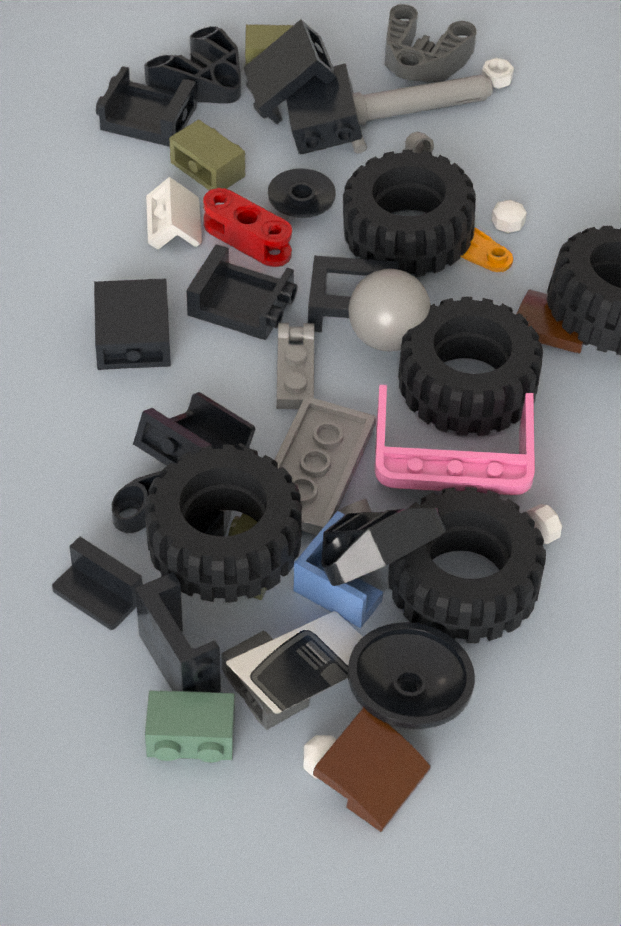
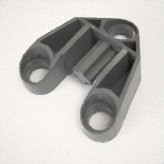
M399 4L392 7L389 14L386 38L385 66L396 76L413 81H445L464 67L472 56L477 32L476 27L472 23L467 21L453 22L449 25L444 35H441L436 45L434 42L429 41L430 36L424 35L422 39L418 38L413 47H411L416 35L418 12L413 6L407 4Z

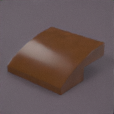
M529 289L517 314L520 313L529 322L528 326H532L535 329L541 344L580 354L584 344L578 340L579 333L573 331L569 334L562 328L563 320L558 322L555 320L551 313L552 309L548 306V294Z
M363 707L315 765L313 775L348 799L346 808L382 833L430 771L431 766L401 734L388 723L371 715Z

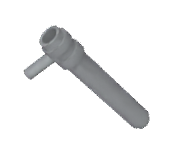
M476 75L364 95L356 92L353 93L359 125H365L366 121L484 101L488 96L492 95L493 88L489 77ZM363 135L362 139L351 142L355 153H362L367 149Z

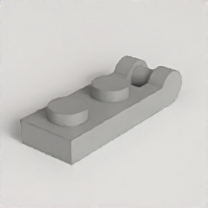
M278 323L276 409H299L305 396L314 398V323H303V327L289 326V323ZM289 341H303V345H290Z

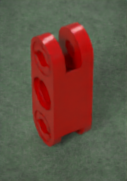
M225 188L212 189L204 195V228L210 235L269 267L283 266L290 261L292 255V248L289 244V241L292 239L290 223ZM280 250V253L277 255H272L269 252Z

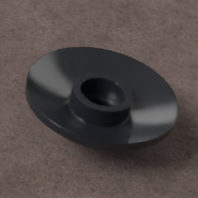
M298 168L284 171L275 176L268 186V199L271 205L280 213L296 218H309L326 212L333 205L336 197L333 182L326 175L311 169Z

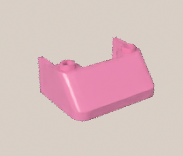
M379 385L374 470L376 478L381 484L389 488L442 491L443 489L455 487L456 491H465V487L477 488V492L487 494L489 490L501 495H521L531 488L535 474L533 393L525 394L519 427V454L385 447L387 385Z

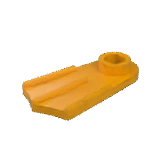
M476 227L474 229V237L471 240V246L464 255L460 256L493 272L506 271L513 264L512 253Z

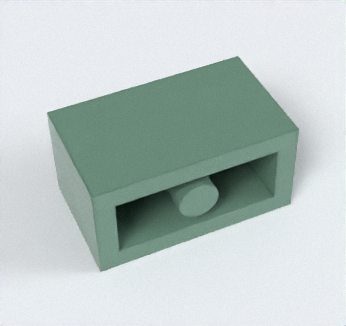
M149 690L145 727L146 756L156 757L163 761H173L178 758L200 759L210 763L220 760H232L235 693Z

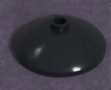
M403 622L378 627L359 640L352 650L349 659L348 682L356 700L374 717L397 727L426 729L440 726L453 720L466 708L473 693L475 673L468 654L452 637L427 625Z

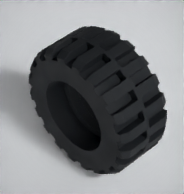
M410 149L395 154L394 151L384 153L381 158L375 156L369 159L365 166L361 165L347 180L344 187L345 192L343 193L345 241L349 244L350 251L357 258L399 262L398 270L415 274V277L425 276L426 272L433 271L435 274L444 270L446 264L449 266L453 265L471 246L475 229V190L473 189L471 179L467 174H464L463 169L456 163L451 165L448 158L442 155L435 157L431 152L423 150L421 153H414ZM401 210H418L426 214L400 216L392 213Z
M602 226L600 229L591 227L585 229L582 233L578 232L570 237L560 248L547 289V302L549 308L552 309L551 313L557 322L563 320L562 328L569 334L573 331L579 333L578 340L582 341L586 346L591 344L596 346L598 351L605 353L608 350L615 351L616 355H621V228L614 229L613 226Z
M462 297L461 300L453 301V298L442 300L439 306L432 304L424 321L416 327L408 329L402 337L398 373L400 393L405 398V403L414 413L418 411V417L428 425L431 422L436 424V429L446 433L448 430L457 431L459 436H468V433H477V436L489 435L490 430L495 429L497 432L510 427V422L515 424L521 420L526 393H533L535 402L543 362V348L539 342L537 332L532 326H528L529 322L520 313L515 315L512 313L511 307L503 303L501 306L493 304L491 299L482 298V301L472 300V297ZM460 358L475 359L489 364L496 370L481 374L464 373L447 366L445 362Z
M223 445V449H212V446L200 448L199 453L192 455L189 451L177 458V464L171 462L160 471V477L155 478L149 488V496L145 500L144 509L148 551H150V558L155 569L161 571V577L174 572L181 583L182 593L191 597L196 593L201 596V600L214 602V598H225V603L237 602V597L245 595L248 599L261 595L262 588L272 589L280 583V575L284 577L289 574L294 567V559L299 556L301 549L302 504L298 486L292 482V476L285 468L280 467L278 469V462L267 455H264L262 458L258 456L256 450L247 447L242 451L236 450L234 445ZM219 510L241 512L258 522L249 530L233 536L208 535L190 525L200 516Z
M455 487L443 489L441 494L437 496L433 492L421 498L420 505L416 502L407 508H438L447 530L436 539L389 564V588L393 591L392 599L399 609L404 608L403 616L411 623L419 622L420 624L436 628L454 640L455 638L466 639V644L479 643L480 638L487 637L488 641L502 637L504 629L509 633L521 626V621L530 616L534 610L535 602L538 601L546 561L543 536L537 527L534 528L535 521L527 512L520 513V506L509 498L507 501L499 499L500 495L489 490L487 494L477 492V488L465 487V491H456ZM469 551L486 557L498 567L499 571L484 578H460L443 571L433 562V559L447 552Z

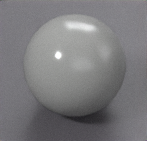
M382 269L367 275L355 287L349 301V319L356 335L368 346L380 351L401 350L402 337L408 329L416 327L424 321L429 313L431 303L426 289L414 276L397 269Z

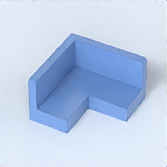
M337 511L294 562L293 591L330 612L336 611L346 621L362 628L381 604L383 591L359 578L337 586L330 584L321 564L323 532L345 515Z

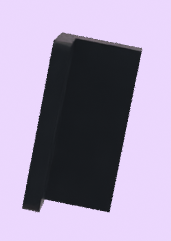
M80 536L69 546L72 566L52 584V590L55 594L109 630H114L137 607L135 588L143 585L142 576Z

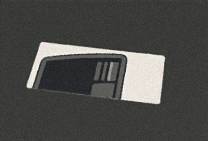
M333 611L232 658L226 664L274 713L279 714L347 679L352 650L363 636L339 613Z

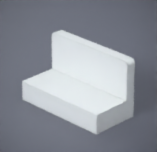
M167 178L146 195L148 244L159 250L178 235L197 247L202 243L199 198L172 178Z

